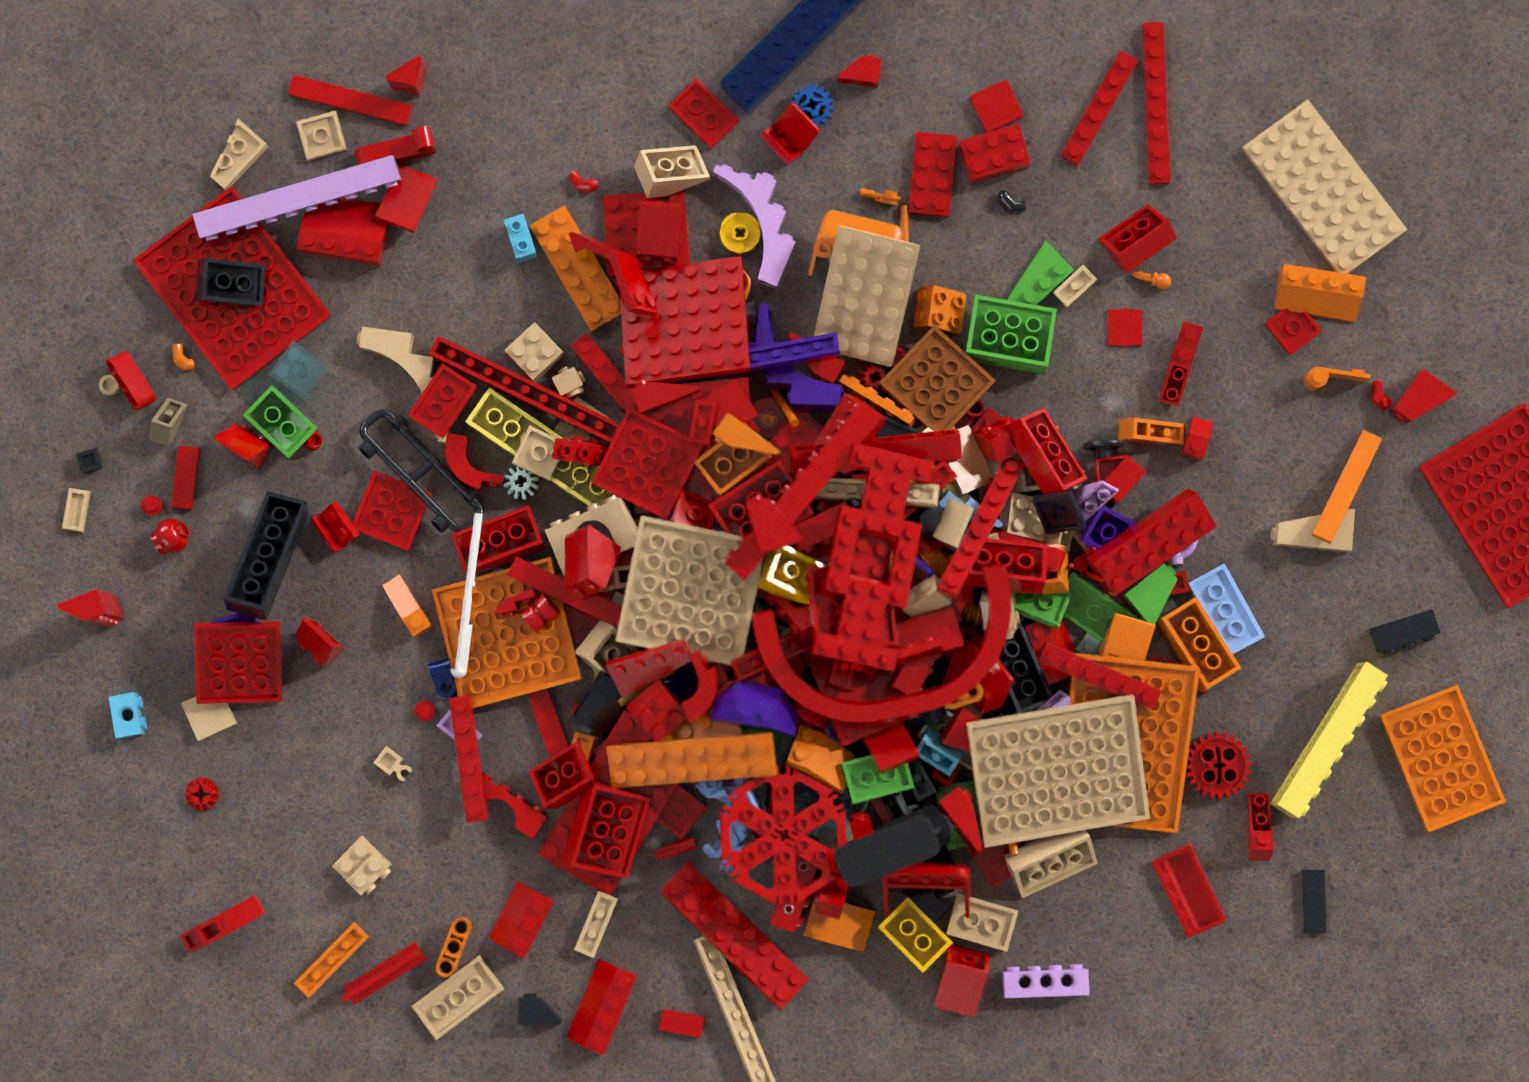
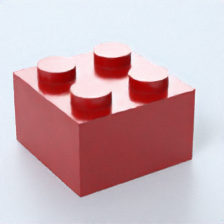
M660 679L656 680L627 705L630 715L656 743L663 740L687 719L682 704Z

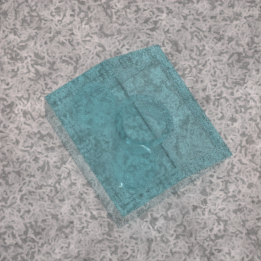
M292 341L269 375L306 401L330 367L302 346Z

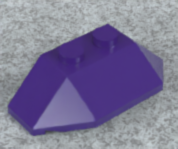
M739 681L714 699L710 720L795 736L798 714L782 689Z

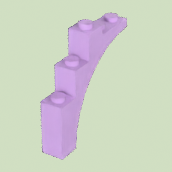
M716 165L713 176L730 185L745 199L760 225L764 252L758 283L777 290L796 245V241L793 240L792 236L786 233L778 234L786 216V210H783L784 207L777 203L769 204L777 180H774V176L765 172L763 174L757 173L755 180H753L752 176L747 173L741 172L738 174L733 172V168L727 165Z

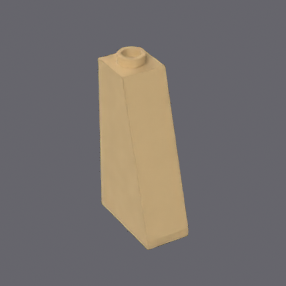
M1355 509L1347 510L1331 545L1312 536L1321 515L1275 524V528L1272 527L1271 540H1274L1273 545L1350 552L1352 551Z

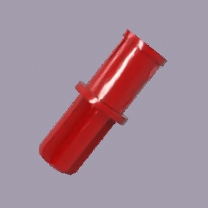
M691 836L676 843L673 841V844L656 849L655 855L658 861H662L676 855L680 857L679 854L697 849L694 837Z

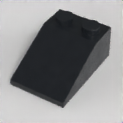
M212 258L199 259L197 264L195 301L215 304L263 306L265 265Z

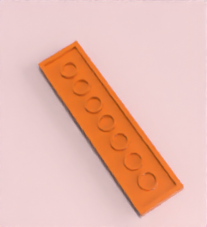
M772 732L607 746L611 785L614 788L764 777L777 774Z

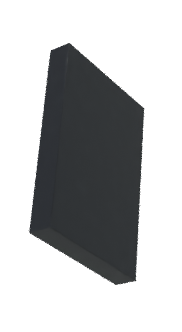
M600 671L568 721L569 725L604 741L628 705L626 704L621 707L618 699L621 698V695L611 675Z

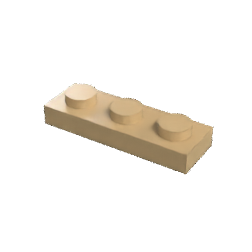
M598 891L574 949L575 951L592 958L595 957L618 898Z

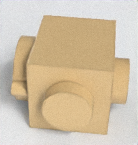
M564 367L558 371V375L552 377L559 394L568 399H573L584 392L582 383L585 382L581 371L576 372L574 367Z

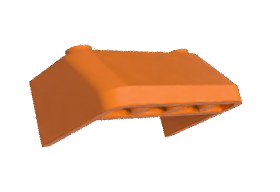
M830 210L822 218L808 275H813L818 257L828 258L832 255L839 225L902 241L904 237L903 230L894 224Z

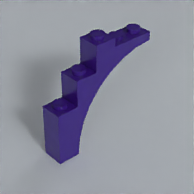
M759 304V311H756L755 314L757 330L753 332V341L755 343H749V348L776 344L772 329V310L768 304ZM790 364L765 368L769 369L765 372V381L771 389L789 390L787 400L794 410L834 411L845 394L841 385L824 383L809 378Z

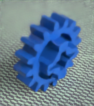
M806 84L804 91L798 88L797 92L799 95L793 94L792 99L794 101L790 102V104L795 103L807 116L811 117V120L818 127L820 123L827 125L826 118L832 119V115L829 112H834V107L830 106L834 103V99H828L830 92L824 93L823 86L818 90L816 89V84H813V87L809 89V86ZM805 96V102L799 105L800 100ZM810 103H812L813 106H816L815 110H812L811 107H809ZM826 108L824 114L819 117L820 110Z

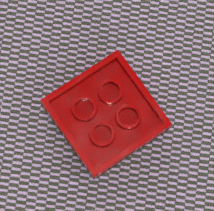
M374 470L352 524L358 532L410 551L428 506L403 481ZM424 490L430 497H432L433 493Z

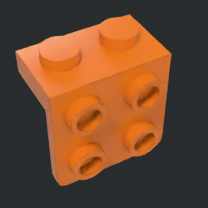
M936 285L919 287L917 307L914 314V328L925 329L932 328L935 325L940 330L955 334L961 333L966 303L965 293Z

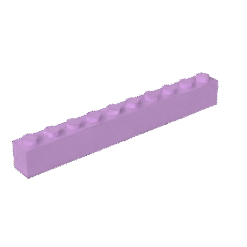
M391 155L192 215L199 237L201 239L206 238V241L218 239V234L226 232V235H232L239 232L238 228L246 226V230L258 227L259 222L266 221V224L276 222L278 217L286 215V218L298 215L300 210L306 209V212L318 209L317 205L323 203L326 206L338 203L337 199L345 197L346 200L358 197L357 193L365 191L366 194L377 192V188L384 185L386 189L398 185L397 182L401 181L395 157Z

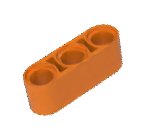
M465 917L458 918L452 923L436 964V971L442 977H449L454 974L472 930L471 921ZM459 921L466 923L467 930L465 933H460L457 930L456 926ZM455 941L459 944L460 948L457 953L449 950L450 942ZM444 961L452 965L451 972L445 973L442 970L441 965Z

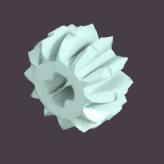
M516 466L517 472L510 468L509 472L512 476H504L506 480L510 481L504 483V487H511L507 493L511 495L515 492V499H518L521 493L523 500L527 499V492L530 496H534L530 489L539 488L538 485L533 484V482H538L539 478L532 477L534 474L524 469L521 471V468ZM520 477H522L524 480L527 479V482L523 484V487H520L519 484L516 485V482H519Z

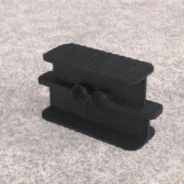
M928 806L873 828L874 833L839 846L834 852V859L843 881L848 886L856 887L935 856L939 852V848L946 846L950 842L953 828L948 817L942 815L939 808Z

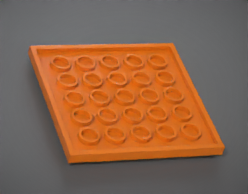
M552 557L530 562L557 575ZM510 568L476 577L474 579L475 587L472 586V603L469 624H472L467 673L462 678L454 677L458 696L471 695L473 709L583 679L579 660L575 653L576 649L564 602L547 595L557 606L561 615L552 622L547 621V626L539 633H536L521 615V611L529 605L534 606L535 603L521 605V602H519L521 611H516L515 616L503 618L502 615L495 614V609L507 599L518 593L535 589L507 576ZM466 580L432 589L452 669H455ZM538 590V595L541 596L543 592Z

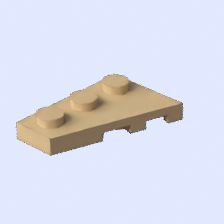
M239 119L235 124L236 128L232 136L230 135L227 140L228 144L223 154H220L210 175L225 191L269 147Z

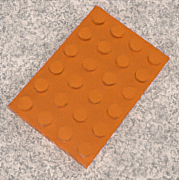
M1458 685L1379 715L1427 833L1506 802Z

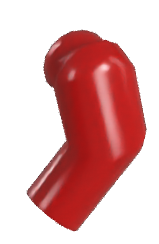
M577 171L568 175L579 192L592 193L598 188V182L595 179H582Z

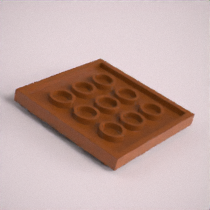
M934 325L878 385L903 408L909 410L913 417L925 428L929 427L933 431L951 430L996 380Z

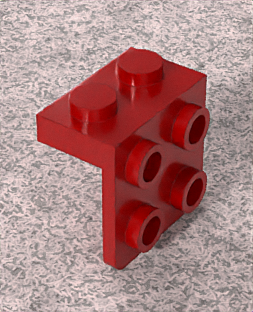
M791 103L775 124L765 129L760 137L789 165L803 155L820 133V129L795 103Z

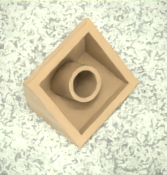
M949 498L933 537L958 548L974 508Z

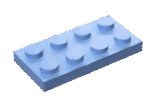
M1225 563L1188 583L1194 598H1198L1232 654L1265 637Z

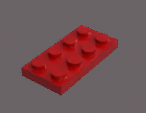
M916 132L908 214L938 217L950 216L956 135Z

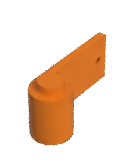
M1315 367L1304 375L1303 384L1308 390L1316 391L1327 383L1328 377L1366 382L1370 379L1371 374H1365V370L1352 369L1351 372Z

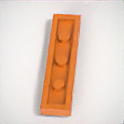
M354 922L294 984L310 998L370 936Z

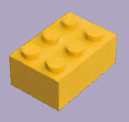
M907 896L889 913V916H886L877 925L922 972L953 943Z

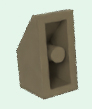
M167 398L151 420L149 440L169 446L177 434L187 404Z

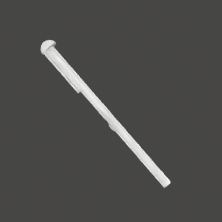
M481 513L474 514L455 669H451V674L455 678H462L467 673L472 624H469L472 603V586L475 587L474 579L483 516Z

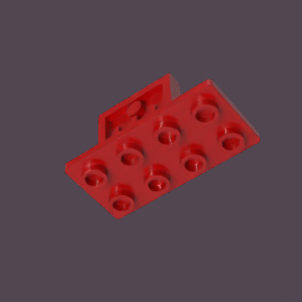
M949 606L896 623L898 645L884 647L898 650L895 667L963 647L964 642L954 608Z

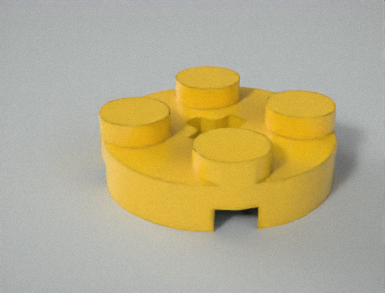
M737 212L728 215L723 220L720 228V238L727 250L741 255L752 251L758 245L761 236L760 225L752 215ZM737 228L739 230L744 229L745 237L737 238L735 236L737 234L735 230Z

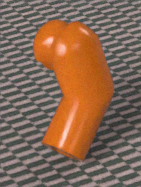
M173 344L174 364L183 371L192 370L195 363L192 359H188L183 355V344Z

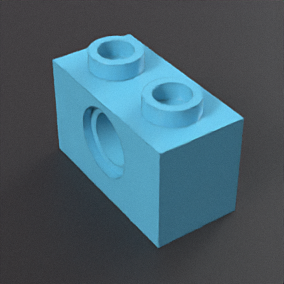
M524 214L505 219L504 223L517 262L521 263L536 258V250Z
M135 692L109 697L115 738L121 739L145 734L144 729H147L145 717H142L141 709L143 708L142 697L138 696V693ZM130 709L133 712V718L127 721L125 719V712Z
M929 728L916 748L919 752V758L950 776L965 751L945 745L940 740L941 734Z

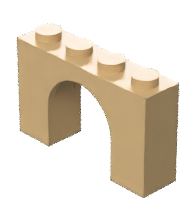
M617 495L605 499V504L601 506L598 503L587 507V512L583 514L580 511L568 516L569 520L562 522V519L550 524L551 528L545 530L564 577L565 536L583 528L592 520L599 521L607 526L614 542L622 547L620 552H625L635 547L638 528L625 499L617 498Z

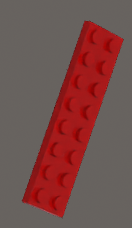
M689 861L659 891L679 913L779 1010L783 1009L809 980Z

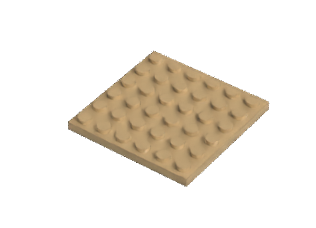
M641 516L616 641L654 648L685 639L691 652L700 649L702 653H706L709 661L731 665V660L744 654L757 591L756 585L760 576L763 559L748 577L742 581L724 565L727 561L724 557L731 549L737 550L741 545L738 541L742 536Z

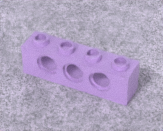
M1082 964L1070 965V969H1062V965H1050L1047 970H1041L1040 966H1028V970H1020L1019 967H1007V971H1002L1003 997L1089 995L1088 969L1083 968ZM1069 974L1072 981L1068 986H1063L1061 978ZM1049 975L1051 979L1050 984L1046 987L1041 986V977ZM1022 976L1029 977L1030 983L1027 987H1020L1019 979Z

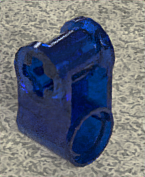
M449 658L428 664L438 695L446 700L454 698L457 695V688L454 676L451 674L452 668ZM446 684L449 687H452V689L449 690L448 695L445 692H442V690L445 689Z

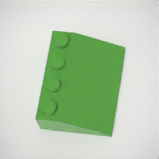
M975 295L965 353L976 363L1045 375L1049 364L1057 309Z

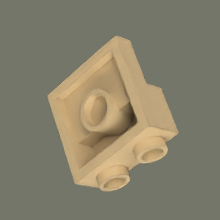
M360 836L332 867L362 896L365 893L369 895L377 887L374 883L379 878L383 880L391 872L389 868L392 864L366 838Z

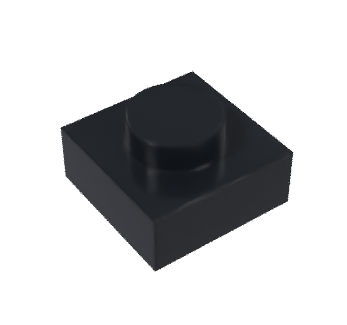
M98 448L76 453L82 474L103 469Z

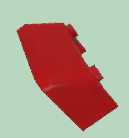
M916 863L883 876L885 916H889L891 887L965 889V918L970 917V869L964 864Z

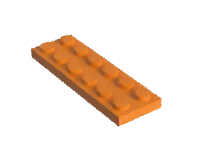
M565 205L529 225L591 332L622 315L621 300L593 252L587 248L579 252L574 251L568 233L571 231L579 234L582 233Z

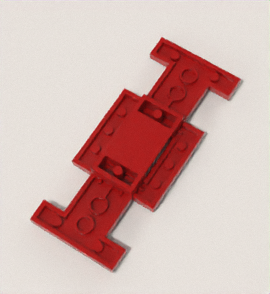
M852 443L848 464L868 469L861 508L859 510L843 505L839 508L824 585L825 591L838 593L843 596L836 636L815 632L811 654L894 671L898 650L878 646L886 605L899 608L907 607L922 524L903 520L910 480L930 483L934 462ZM896 541L888 583H886L885 580L891 554L892 543Z

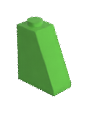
M1163 563L1122 596L1143 621L1155 624L1177 581V578L1174 576L1176 572L1169 564L1166 566Z

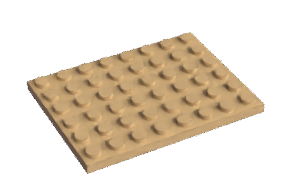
M1133 695L966 723L984 847L1150 819Z

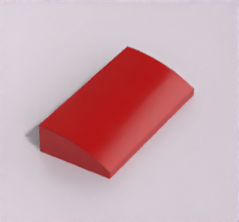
M1191 842L1152 860V864L1187 938L1227 921Z

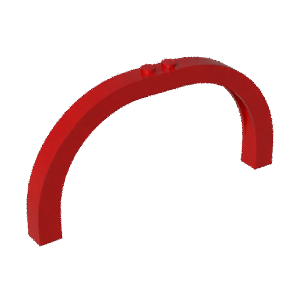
M1001 563L983 567L989 610L985 634L975 655L958 674L931 689L864 702L842 700L820 692L805 682L785 657L777 635L772 609L751 613L759 651L764 663L777 683L801 705L823 716L849 722L880 720L893 722L899 720L901 716L907 715V718L918 717L921 712L940 708L964 696L987 675L998 659L1006 642L1011 620V593L1006 565Z

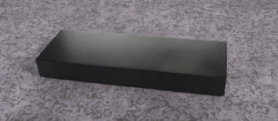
M1302 870L1304 933H1327L1325 870Z

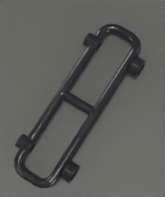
M382 409L375 411L366 418L359 429L360 436L364 441L359 446L360 452L369 460L377 454L437 515L431 523L440 533H443L448 528L458 532L472 527L474 516L466 524L458 525L416 483L433 466L457 489L464 500L476 509V513H481L484 516V507L478 500L480 497L479 492L473 487L468 490L405 426L408 424V421L402 414L396 417L392 412ZM379 418H386L392 427L399 431L428 460L411 476L368 434V428Z

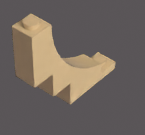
M362 327V331L358 332L357 344H359L361 350L382 355L401 366L414 379L422 393L433 378L435 359L429 356L411 354L414 339L412 333ZM435 434L439 444H446L447 434L443 439Z

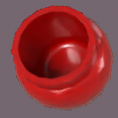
M166 519L157 525L156 529L151 532L150 537L156 550L162 555H167L184 550L188 545L190 532L184 522H179L176 519Z

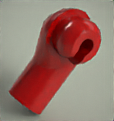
M1374 380L1371 400L1379 409H1389L1392 406V400L1385 397L1382 393L1383 381Z

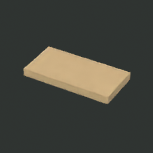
M479 955L411 1007L435 1040H438L505 988Z

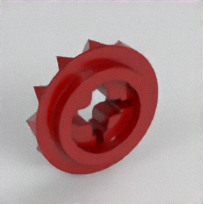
M200 777L192 780L186 786L184 795L187 804L192 809L206 811L217 803L219 790L211 779ZM201 785L203 792L210 793V795L203 797L202 804L200 797L193 796V793L200 792Z

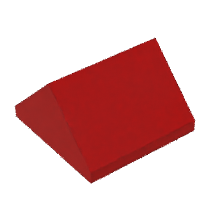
M418 55L385 75V78L392 90L420 96L427 67L421 55Z

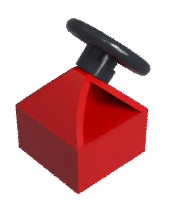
M1121 440L1086 442L1082 445L1084 450L1096 451L1093 472L1094 483L1102 480L1119 489V492L1108 501L1114 507L1147 471L1128 455L1112 457V449L1123 447L1124 442Z

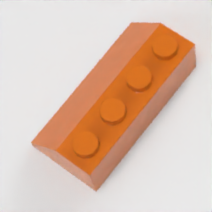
M1284 264L1279 269L1274 309L1283 310L1287 308L1290 312L1303 313L1302 311H1305L1313 316L1356 322L1364 297L1366 277Z

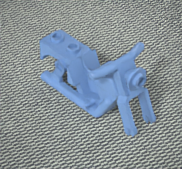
M750 778L734 779L737 786L720 788L723 785V780L698 781V789L707 798H721L725 802L726 807L730 808L732 805L731 801L727 800L726 797H735L730 792L748 782ZM755 788L747 793L746 800L765 812V807ZM718 820L716 824L720 835V820ZM733 821L730 825L731 848L734 851H738L746 845L742 844L746 841L752 830ZM720 840L715 842L713 848L710 845L703 847V851L709 858L720 857ZM726 858L723 862L720 860V870L724 869L727 872L733 869L732 865L722 866L724 862L729 861V858Z

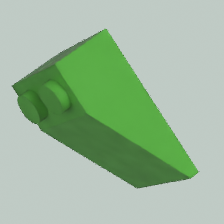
M273 385L243 414L287 458H290L318 429Z

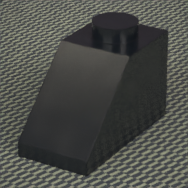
M524 993V997L519 998V1024H562V1018L542 997H537V993Z

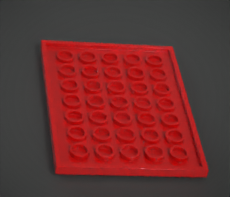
M231 186L198 212L242 200V198ZM192 215L136 257L133 262L229 388L234 391L330 319L332 315L260 222L258 227L246 230L245 226L238 228V233L226 235L225 232L218 234V239L206 241V238L201 239L199 237ZM212 258L265 265L263 306L196 302L198 260Z
M1523 403L1418 467L1506 609L1529 596V408Z

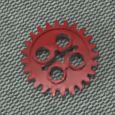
M1215 731L1213 737L1210 733H1206V739L1199 736V744L1192 742L1194 749H1189L1191 755L1188 757L1189 764H1187L1186 768L1190 772L1186 773L1185 776L1192 777L1189 784L1196 783L1194 790L1202 789V796L1209 792L1210 799H1213L1215 794L1218 799H1222L1224 793L1226 798H1230V791L1237 795V787L1244 789L1242 781L1249 782L1245 775L1252 774L1250 770H1247V766H1251L1253 763L1247 762L1246 759L1251 757V754H1244L1247 746L1240 747L1242 740L1234 742L1235 735L1227 738V732H1223L1221 737H1219L1218 731ZM1216 747L1219 748L1218 762L1223 765L1219 768L1220 784L1217 783L1218 769L1213 766L1214 763H1217ZM1205 749H1208L1212 754L1209 761H1205L1202 758V753ZM1225 749L1232 751L1233 755L1230 760H1226L1223 757ZM1228 769L1234 774L1231 781H1227L1224 777V773ZM1207 770L1213 774V779L1210 782H1206L1203 778V774Z

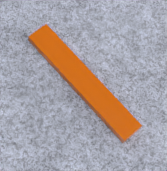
M1365 430L1362 431L1312 533L1313 537L1331 545L1382 438Z

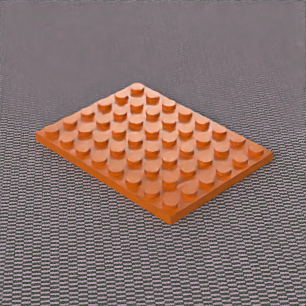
M1075 653L1162 690L1154 710L1135 703L1150 819L1110 826L1178 833L1200 667ZM1071 676L1069 690L1070 705L1120 697Z

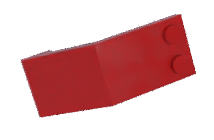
M572 231L568 233L575 252L587 248L594 252L595 257L602 255L610 260L628 312L647 316L657 313L655 300L650 295L636 256L595 237Z

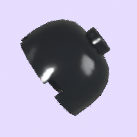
M939 501L937 507L922 506L909 516L906 521L922 524L920 536L932 535L941 521L942 506Z

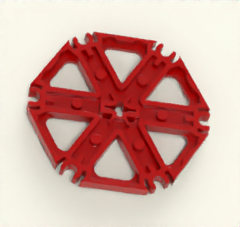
M776 767L777 774L775 776L754 777L730 792L735 797H726L727 800L731 801L732 805L730 808L723 805L721 807L722 811H719L721 862L729 858V861L724 862L722 866H733V872L728 874V876L733 877L739 874L732 880L772 904L777 902L778 905H782V898L784 896L788 898V904H797L837 878L832 874H840L835 869L834 852L839 846L846 844L845 809L837 813V810L843 808V804L833 805V800L838 795H831L828 798V795L834 792L832 789L794 767H791V775H789V767H784L783 775L779 774V768ZM764 782L770 784L771 815L746 800L747 793ZM796 782H801L819 793V800L794 815L793 786ZM834 820L837 824V846L835 849H829L806 836V834L826 821ZM733 821H736L761 835V837L742 849L734 851L731 848L730 825ZM784 830H786V836H788L789 839H783L781 841V836L779 835L778 831L783 832ZM795 855L822 871V876L803 889L799 888L796 884ZM772 856L773 888L766 889L752 881L748 877V872Z

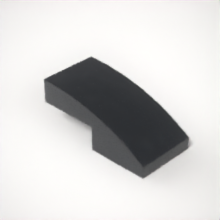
M906 888L903 891L934 924L949 910L939 898L936 899L934 893L929 888Z

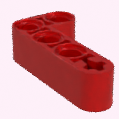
M421 126L413 129L411 135L356 148L354 154L357 165L391 155L395 157L396 163L408 161V158L412 160L428 156V153L433 155L437 151L432 131L429 126Z

